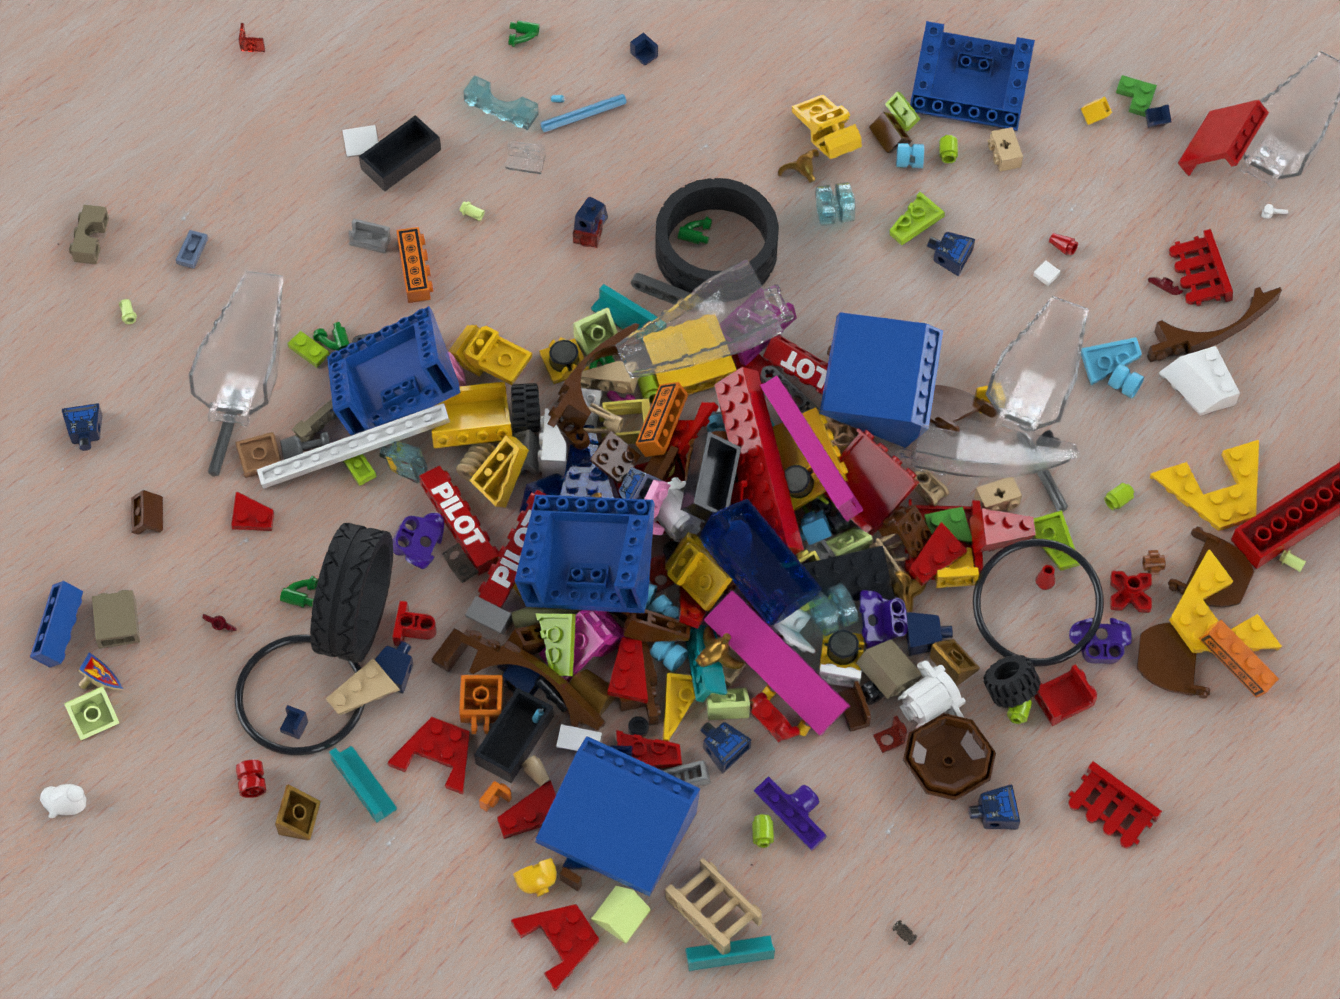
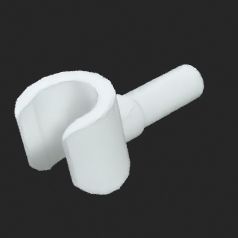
M1267 204L1262 210L1261 216L1269 219L1273 214H1288V210L1276 209L1271 204Z

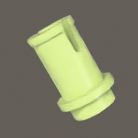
M464 201L459 210L462 212V215H468L478 221L482 220L485 210L471 205L469 201Z
M129 299L121 300V303L119 302L122 312L121 319L125 324H133L136 321L137 315L133 311L131 301Z
M1284 550L1279 559L1282 562L1281 564L1285 563L1301 572L1306 561L1291 554L1290 550Z

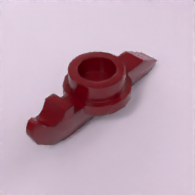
M1158 277L1148 278V282L1172 295L1183 293V290H1180L1179 286L1174 287V282L1167 277H1163V279Z
M203 614L202 618L210 622L215 630H223L225 628L228 631H237V628L227 623L223 616L211 617Z

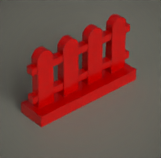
M1211 229L1203 231V238L1195 236L1194 240L1181 244L1180 241H1176L1175 245L1169 248V255L1171 257L1180 258V261L1175 263V271L1177 273L1185 272L1186 275L1180 279V286L1183 289H1191V292L1185 296L1187 304L1201 306V302L1211 299L1220 301V297H1224L1225 303L1233 301V289ZM1199 253V256L1185 258V255ZM1203 267L1205 270L1203 272L1191 274L1190 272L1192 270H1196ZM1207 283L1210 284V287L1199 290L1196 289V286H1200Z
M1092 761L1087 770L1089 775L1084 774L1081 777L1083 783L1076 792L1071 790L1068 794L1071 797L1068 803L1071 810H1078L1083 806L1088 810L1085 817L1089 823H1095L1098 819L1105 822L1103 825L1105 835L1111 836L1117 831L1123 835L1120 839V845L1123 848H1130L1133 843L1137 846L1140 843V840L1137 838L1146 827L1150 829L1153 826V823L1150 822L1151 820L1157 822L1162 810ZM1101 782L1106 788L1100 786L1099 783ZM1095 789L1101 794L1091 805L1086 800ZM1116 795H1119L1123 800L1118 799ZM1113 802L1118 807L1110 817H1107L1103 812ZM1135 807L1136 809H1138V810L1141 811V812L1138 813V812H1136L1135 810H1133V808ZM1130 814L1135 820L1125 830L1120 825Z

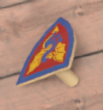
M89 652L78 669L85 676L78 684L79 687L85 689L92 682L98 688L103 686L104 689L107 687L123 690L114 673L101 660Z

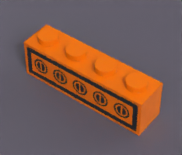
M419 227L396 230L408 303L431 300L430 292H433L432 281H428L427 278L431 276L429 265H425V261H428L427 250L422 248V245H425L424 234H420Z
M679 382L659 385L636 442V446L645 457L663 455L667 450L689 395Z
M1222 620L1212 624L1198 638L1256 698L1267 693L1279 680Z

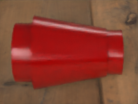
M1056 233L1050 236L1049 243L1065 255L1072 256L1076 252L1078 242L1075 241V238Z
M1045 565L1036 576L1035 581L1039 588L1048 590L1055 585V569L1052 565Z

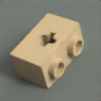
M1013 127L991 131L988 147L989 150L993 151V161L995 165H998L999 171L1021 168L1023 154Z
M1013 476L977 487L974 498L975 500H980L981 509L1003 511L1018 507L1022 494Z

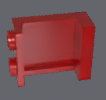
M1075 664L1071 667L1070 671L1044 684L1041 683L1039 685L1040 689L1034 696L1048 721L1054 726L1094 706L1097 692L1087 682L1084 671Z

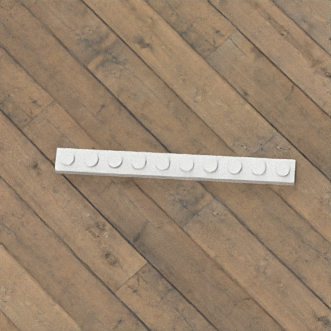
M442 403L257 469L263 489L442 426L450 423L445 405Z

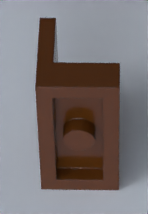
M882 112L869 126L887 153H891L898 143L910 144L912 142L893 114Z
M671 445L669 451H666L665 454L652 456L644 473L666 482L678 459L679 448Z
M142 490L131 497L132 533L139 535L146 529L157 532L163 531L162 496Z
M454 628L431 659L432 663L447 672L452 669L469 646L460 641L463 634L461 631Z
M855 681L853 688L837 692L850 705L843 712L850 732L869 727L871 722V714L859 681Z

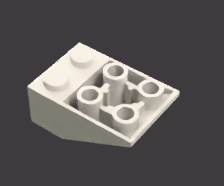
M545 408V415L541 416L539 472H542L543 479L566 480V442L557 425L553 428L547 424L551 417L548 415L550 411L548 408Z

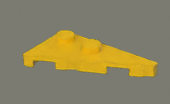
M666 674L664 741L669 742L695 699L691 675Z

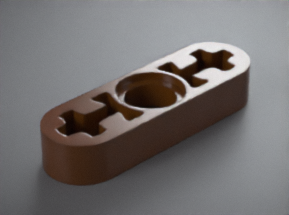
M562 415L563 421L559 420L556 424L561 434L575 449L582 450L587 448L590 444L588 433L583 427ZM569 425L575 426L571 431L564 430ZM577 434H578V437H579L582 441L577 440V438H576V435H577Z

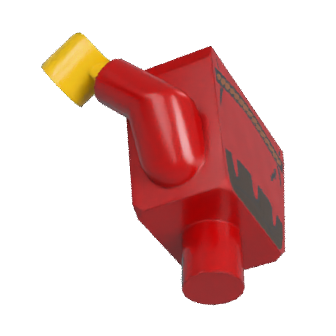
M769 685L750 700L751 715L778 743L781 740H787L799 734L806 736L811 728L805 725L806 722L803 719L797 726H791L782 713L770 702L776 692L771 691Z

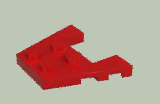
M701 402L694 420H678L666 451H669L672 445L679 448L678 457H685L690 449L689 441L692 438L699 437L697 436L698 432L702 427L707 426L710 422L708 420L712 412L716 413L719 406L715 402Z
M431 717L389 759L388 766L406 772L414 754L452 768L445 783V788L463 795L470 731Z
M577 904L511 920V924L520 938L541 928L561 958L562 962L544 973L554 991L559 989L562 982L572 974L575 967L584 960L599 942L597 934Z

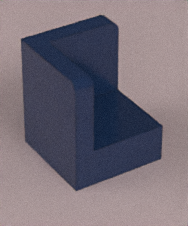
M643 32L630 42V54L643 65H647L658 57V45Z
M1168 104L1145 110L1148 128L1172 122Z
M287 705L285 708L287 716L280 727V732L300 740L308 724L306 712Z

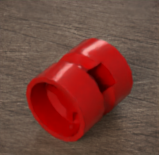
M245 760L236 765L237 779L240 780L238 782L240 796L253 798L266 793L262 761Z

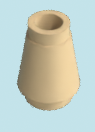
M533 755L523 762V771L539 786L551 780L540 758Z

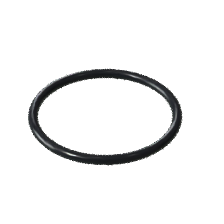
M1028 539L1015 542L992 556L978 576L973 592V612L976 624L986 642L1003 657L1018 655L999 644L987 629L981 611V593L985 580L992 568L1001 559L1017 550L1028 547H1048L1062 551L1075 559L1084 568L1092 582L1096 600L1092 624L1078 644L1057 656L1029 658L1033 666L1036 667L1062 663L1081 652L1091 642L1100 626L1104 609V595L1100 580L1086 558L1063 543L1049 539Z
M310 634L291 635L267 644L248 660L237 680L234 697L235 709L244 730L261 746L285 755H309L326 750L344 739L358 723L365 704L355 709L348 723L337 734L315 745L305 747L283 746L271 742L260 735L252 727L244 711V685L253 667L271 651L293 643H311ZM348 661L354 673L361 669L359 663Z

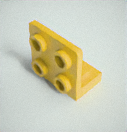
M966 548L968 550L966 555L949 567L937 570V575L935 576L936 588L975 585L978 580L979 571L978 567H974L971 548Z

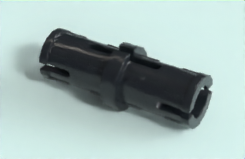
M540 675L535 680V685L544 692L546 698L551 700L561 712H565L567 706L558 690L545 677Z

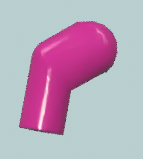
M611 390L606 395L612 402L636 400L631 394H627L623 398Z

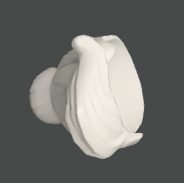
M62 784L57 787L49 786L42 791L40 796L41 803L50 813L49 818H55L58 814L75 815L86 807V796L83 789L74 784Z

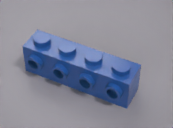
M65 581L52 585L30 658L48 667L59 665L64 661L66 656L65 650L71 640V630L77 620L76 614L82 604V590Z

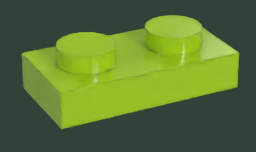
M897 91L885 103L905 131H909L920 120V117L901 92Z
M302 331L287 343L291 350L316 368L330 355L328 350Z
M363 454L343 461L359 486L377 477L376 472Z

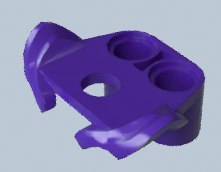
M429 513L423 518L417 516L405 517L393 538V553L398 556L405 555L408 563L420 569L427 568L435 558L431 553L436 542L438 544L442 542L444 532V519L439 513ZM405 524L412 526L413 530L407 529ZM422 537H427L430 540L431 544L429 547L421 545L420 539ZM398 541H402L405 547H401Z
M861 591L859 611L862 614V636L866 649L904 636L907 633V614L903 600L900 598L888 600L882 598L875 591ZM870 615H873L876 618V624L874 626H871L868 623V617Z
M1093 618L1081 620L1072 625L1069 631V638L1072 643L1078 644L1088 632ZM1110 618L1111 624H1100L1098 629L1106 630L1107 638L1101 640L1095 634L1091 642L1081 651L1085 661L1102 664L1117 663L1124 655V646H1128L1132 642L1130 625L1115 618ZM1089 648L1096 649L1098 656L1090 655ZM1109 649H1116L1119 654L1118 657L1111 656Z

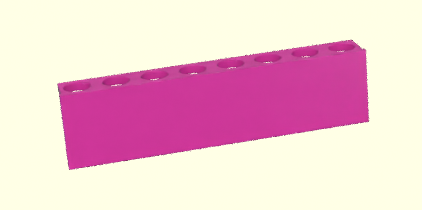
M778 376L761 384L760 387L835 506L848 522L849 519L863 511L861 505Z
M733 590L704 619L720 637L725 633L731 635V639L728 642L729 646L818 735L822 736L838 717L850 707Z

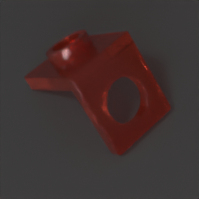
M241 23L239 33L241 51L265 52L264 39L246 37L244 23Z
M600 219L596 234L573 230V243L584 247L598 248L603 232V220Z
M664 553L651 558L649 580L651 584L657 586V592L674 585V581L667 575V570L665 569ZM663 575L667 578V582L660 585L656 583L655 578Z
M894 716L892 726L874 734L873 737L881 752L884 753L905 743L907 729L898 716ZM884 735L891 736L893 739L892 744L884 745L881 742V737Z

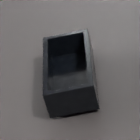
M415 115L359 156L361 170L382 190L387 191L441 151L440 137Z
M710 432L695 439L680 510L712 525L727 519L741 450L740 446Z
M517 688L475 752V764L512 783L522 768L523 762L527 760L553 719V706ZM544 709V714L539 722L534 723L532 717L536 710Z

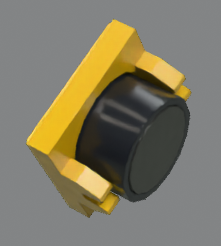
M560 337L557 342L552 340L548 348L539 350L553 385L565 381L584 359L575 338L565 340Z
M806 458L784 471L794 511L826 492Z
M824 629L820 666L821 664H834L837 667H853L861 671V668L856 663L864 651V638L862 634L852 633L847 630L834 631Z

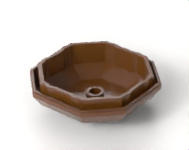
M943 713L909 732L903 761L926 794L956 801L991 780L996 752L972 719ZM945 760H951L952 763L946 764Z

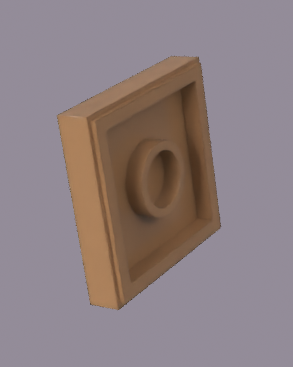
M274 432L235 442L245 478L258 475L257 469L282 461Z

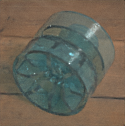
M849 182L835 184L834 194L830 185L816 187V208L822 226L835 224L836 213L841 223L854 221L855 198Z
M842 583L828 588V597L823 592L808 597L812 617L825 636L839 631V622L846 628L859 621L855 604Z

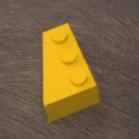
M506 435L469 481L493 505L506 508L529 450L516 437Z

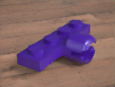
M768 776L753 790L811 851L827 837L808 816L819 804V798L807 785H801L793 794L788 795Z

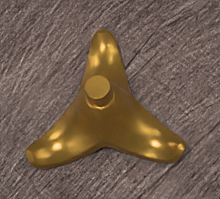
M813 149L800 155L797 161L782 165L778 170V175L782 176L784 171L793 169L806 177L809 183L815 181L812 158L813 156L818 157L819 151Z
M897 571L895 576L899 582L892 584L893 593L896 597L903 600L906 612H912L913 598L926 589L927 583L921 586L916 580H911L907 573Z
M710 626L704 629L703 641L706 647L695 659L699 666L707 667L720 662L728 668L740 669L744 665L743 661L734 659L728 652V642L731 639L730 634L725 633L722 637L716 639Z

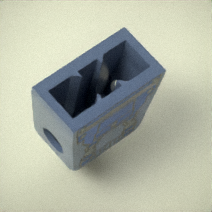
M632 467L623 476V483L619 488V494L624 499H645L652 481L662 480Z

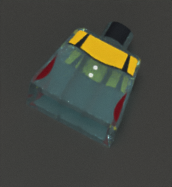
M395 441L390 448L383 446L380 450L379 456L386 459L392 472L417 484L420 482L419 475L428 470L419 447Z

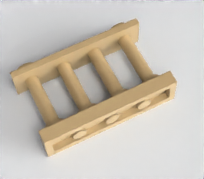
M702 858L700 860L701 872L681 889H676L672 884L665 889V898L724 955L730 952V938L751 920L758 926L762 924V912L755 904L751 905L722 877L712 862H707ZM708 877L716 886L696 903H690L686 899V895ZM721 892H724L731 900L710 918H705L701 914V909ZM738 906L745 915L725 932H720L715 924Z

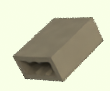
M121 590L118 593H101L98 596H92L95 638L99 649L140 642L137 605L133 590Z
M892 639L865 650L856 663L887 699L901 696L902 692L917 683L922 677L921 672Z

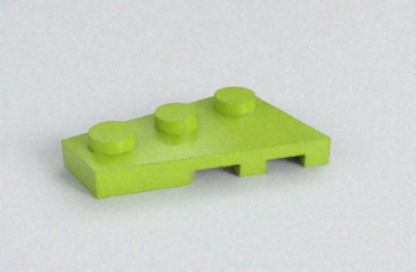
M921 192L917 194L915 201L910 203L905 214L901 215L889 230L890 236L901 245H904L945 217V212Z
M1062 511L1034 518L1035 539L1057 541L1075 550ZM1042 547L1060 571L1080 566L1075 559L1064 552Z
M536 613L542 630L540 631L541 638L544 639L546 646L545 654L548 666L560 676H573L576 614Z

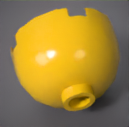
M552 858L540 861L538 864L525 867L515 872L513 876L518 887L527 894L536 893L538 897L549 892L548 888L555 883L557 872Z

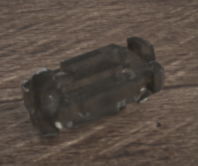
M901 920L893 925V931L896 930L897 934L904 941H908V945H912L917 940V935H913V931L907 925L902 924Z

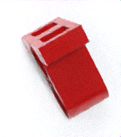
M400 601L392 636L394 646H399L404 637L424 640L434 638L437 633L434 617L428 614L409 612L408 602ZM405 623H411L409 626H403ZM426 625H430V626H431L429 629H424V628H423V627L426 626Z

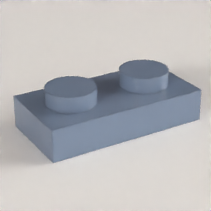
M189 230L176 258V264L194 269L208 241V235Z

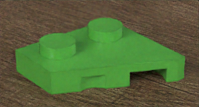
M963 507L924 515V521L931 534L934 533L942 522L959 541L966 542L967 545L972 544V536Z

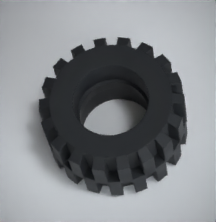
M537 383L513 384L511 387V404L514 432L518 433L529 429L532 432H539L541 429L540 403Z
M1012 655L998 660L987 669L983 677V682L993 702L1003 708H1012L1017 705L1020 706L1026 701L1028 702L1031 697L1037 694L1036 692L1040 689L1039 685H1041L1040 678L1032 662L1024 655Z

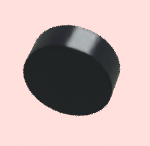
M670 541L664 545L663 555L666 560L670 558L679 542Z
M633 717L629 721L628 731L630 735L637 734L644 737L649 731V723L644 717Z

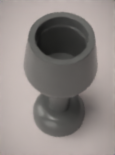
M325 431L321 433L320 439L301 442L298 436H291L280 440L285 460L302 454L305 449L330 444L328 433Z

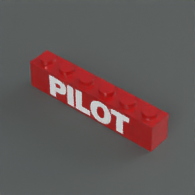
M781 335L772 336L763 355L764 358L768 359V363L776 367L780 366L786 374L790 376L795 375L800 378L799 381L808 386L812 385L816 388L815 391L823 395L828 363Z
M439 465L419 475L422 489L436 511L442 515L445 525L477 575L479 576L489 571L493 563L497 564L499 560L497 556L499 550L496 546L492 547L489 542L491 540L488 533L480 528L479 519L476 515L472 516L470 513L471 508L468 502L461 499L459 488L456 485L453 486L450 482L452 479L448 471H443Z
M539 490L535 494L533 492L530 494L526 502L529 504L526 511L522 510L517 518L519 524L516 529L512 528L507 536V539H509L506 547H501L497 555L500 557L497 564L493 563L487 573L490 577L487 582L483 581L478 589L481 599L501 609L515 585V577L535 495H546Z

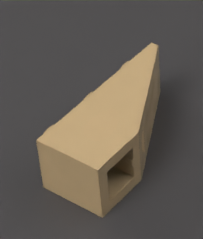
M616 361L585 370L581 376V388L634 393L639 378L636 363Z

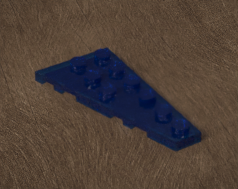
M584 425L583 428H594V425ZM588 433L590 444L587 448L578 450L570 444L560 496L591 497L595 493H601V498H614L608 475L591 462V457L598 449L599 442L596 433ZM577 434V435H576L577 440L582 441V440L578 437V434Z

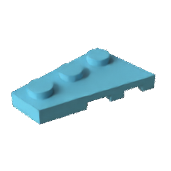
M1136 337L1081 348L1080 350L1091 386L1111 375L1120 363L1127 366L1142 355Z

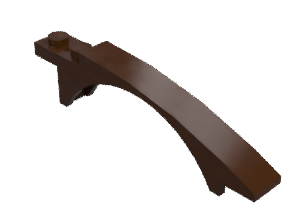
M1260 287L1255 288L1247 312L1235 323L1216 331H1188L1174 327L1163 320L1158 321L1154 333L1160 343L1150 346L1147 354L1149 361H1161L1167 356L1179 355L1183 351L1186 354L1194 353L1223 342L1245 329L1268 311L1279 300L1282 292L1281 287L1264 293Z
M638 323L621 330L601 343L577 365L558 392L560 397L557 403L559 405H553L548 414L551 417L547 423L554 428L562 415L581 427L585 425L591 411L586 405L581 389L583 370L595 360L606 356H630L633 349L628 346L635 347L638 342L633 338L639 327Z
M610 612L624 623L629 612ZM642 642L648 704L620 698V708L622 712L646 707L649 724L655 725L658 724V716H661L660 706L655 704L654 698L657 697L655 688L657 686V674L646 642Z
M468 630L462 634L460 641L478 650L468 672L475 674L487 667L501 664H513L529 668L545 677L558 690L567 706L571 726L578 728L579 724L582 725L584 723L596 730H600L606 722L579 692L538 658L509 641L500 646L498 641L483 637V634L477 630Z

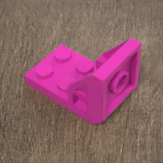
M582 610L576 615L573 676L594 656L603 657L619 649L621 637L629 638L623 636V628L609 611ZM545 647V648L539 653V655L542 657V659H543V660L545 661V663L548 665L547 658H546V654H545V651H546V647ZM561 676L567 682L573 678V676Z

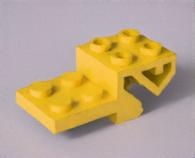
M820 95L792 106V113L811 130V142L829 159L862 147V138L856 124L846 128L844 126V123L849 120L850 113L842 105L837 107L826 96Z
M467 325L449 349L450 353L464 369L479 377L484 371L510 385L514 384L532 358V352L500 337L498 331L488 326L479 328L477 325Z
M687 532L665 563V569L668 570L667 575L675 584L681 585L704 610L710 611L732 581V578L716 563L718 557L696 534Z

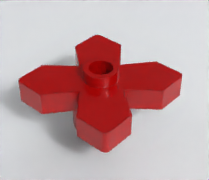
M1112 571L1110 585L1118 592L1111 595L1110 609L1123 611L1131 603L1138 612L1150 613L1152 598L1144 592L1151 588L1152 574L1139 573L1137 576L1132 575L1128 577L1124 571Z

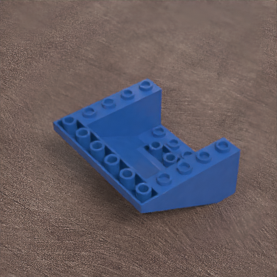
M926 21L910 105L919 114L1002 129L1013 127V130L1017 131L1035 40L1017 37L1016 44L947 33L944 32V24Z
M430 306L419 309L414 314L403 317L398 322L385 326L380 331L369 334L364 339L350 343L347 347L334 351L327 356L333 411L350 436L431 408L461 393L457 376Z
M840 312L836 316L819 414L862 431L868 430L874 436L901 447H908L929 429L944 330L927 323Z
M535 495L515 577V583L526 607L645 613L649 591L654 501L647 499Z
M586 736L576 752L538 832L535 843L650 897L696 816L700 788Z

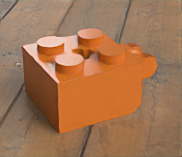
M461 675L460 721L461 723L472 724V734H477V723H485L484 733L488 734L490 723H495L503 711L504 685L502 675Z

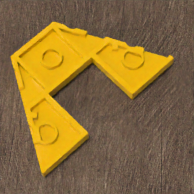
M1259 440L1222 451L1221 455L1236 482L1235 485L1203 494L1187 462L1150 474V479H1155L1166 488L1168 493L1174 494L1177 500L1186 507L1190 506L1199 513V517L1208 521L1217 531L1243 524L1256 516Z
M1210 549L1206 552L1169 619L1192 653L1211 652L1198 638L1212 624L1216 623L1218 619L1204 600L1233 583L1232 578ZM1258 614L1231 629L1253 651H1259L1260 649H1275L1277 651L1282 647Z

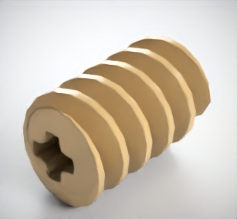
M488 442L472 444L468 448V452L464 454V458L460 460V464L457 465V473L463 479L469 481L495 447Z

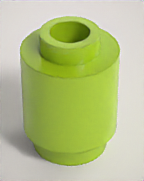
M945 135L939 140V156L942 162L953 163L958 157V140L952 135Z
M644 373L640 376L637 383L643 399L649 398V403H652L659 384L654 374Z
M1121 483L1106 494L1104 501L1111 510L1120 509L1134 499V489L1129 484Z
M1031 699L1020 706L1009 707L1007 717L1012 723L1021 724L1027 721L1032 705Z
M765 814L755 816L752 822L753 843L760 848L769 847L774 842L773 821L769 815Z

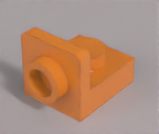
M494 781L479 799L480 808L487 812L490 807L496 806L500 797L510 802L512 799L510 788L504 783L499 784Z

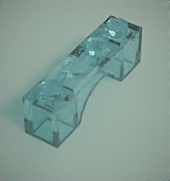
M475 75L463 91L464 102L468 105L475 106L485 113L495 115L499 119L508 121L518 128L528 130L539 115L538 103L524 97L510 102L498 100L491 94L490 82Z

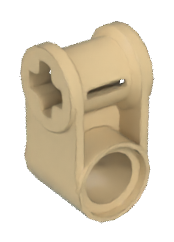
M919 469L915 472L917 480H924L926 482H920L914 490L928 505L936 506L941 498L949 495L947 487L935 478L930 471Z

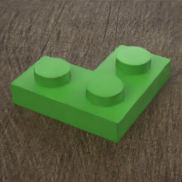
M1122 75L1116 93L1133 98L1129 108L1130 113L1146 117L1145 110L1149 109L1157 85Z

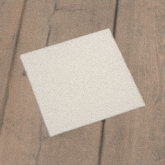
M375 125L342 130L347 157L361 155L378 143Z

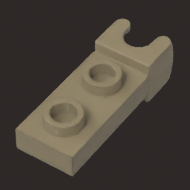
M332 399L305 422L301 420L292 428V431L296 433L294 436H298L301 442L314 440L313 435L322 431L328 422L336 419L337 415L333 411Z

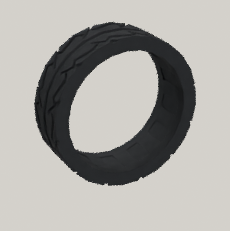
M726 178L696 180L672 193L659 211L656 219L655 233L656 259L658 267L666 280L672 286L695 294L701 301L705 302L738 300L760 288L770 277V273L773 272L777 261L779 224L776 212L767 199L759 191L747 184L744 185L742 182ZM707 210H725L739 214L752 222L760 231L765 243L757 256L747 264L725 271H711L698 268L682 259L672 248L669 237L675 227L688 216Z
M347 522L337 529L326 552L313 601L310 639L312 650L315 653L324 654L329 657H338L339 659L355 663L362 662L366 654H368L383 616L390 586L393 565V539L390 532L366 528L365 526Z

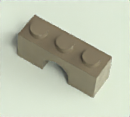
M83 205L82 212L78 214V227L74 229V241L69 247V253L72 254L74 262L97 264L101 248L98 239L89 236L97 232L105 233L109 220L106 207Z

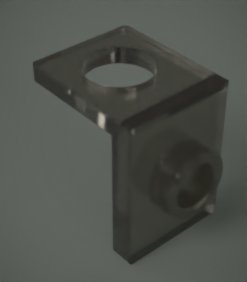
M459 543L442 553L448 566L461 583L479 573ZM459 551L457 558L450 559L452 552Z

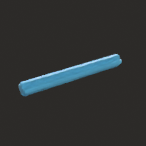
M620 94L542 121L540 123L543 132H547L625 105L626 97L624 94Z

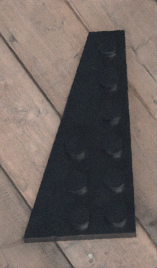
M883 546L767 572L771 592L860 601L861 591L871 590L879 593L884 599H895Z

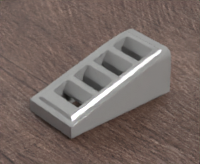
M704 760L664 770V772L670 775L676 774V777L681 779L680 773H684L685 782L694 786L711 783L708 766ZM697 770H701V777L698 776ZM691 771L693 773V779H690L689 772Z

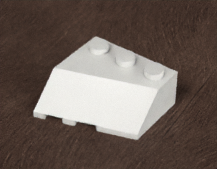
M1216 346L1180 356L1159 372V375L1163 379L1166 378L1171 383V387L1175 391L1178 390L1185 397L1184 400L1200 416L1236 405L1240 395Z

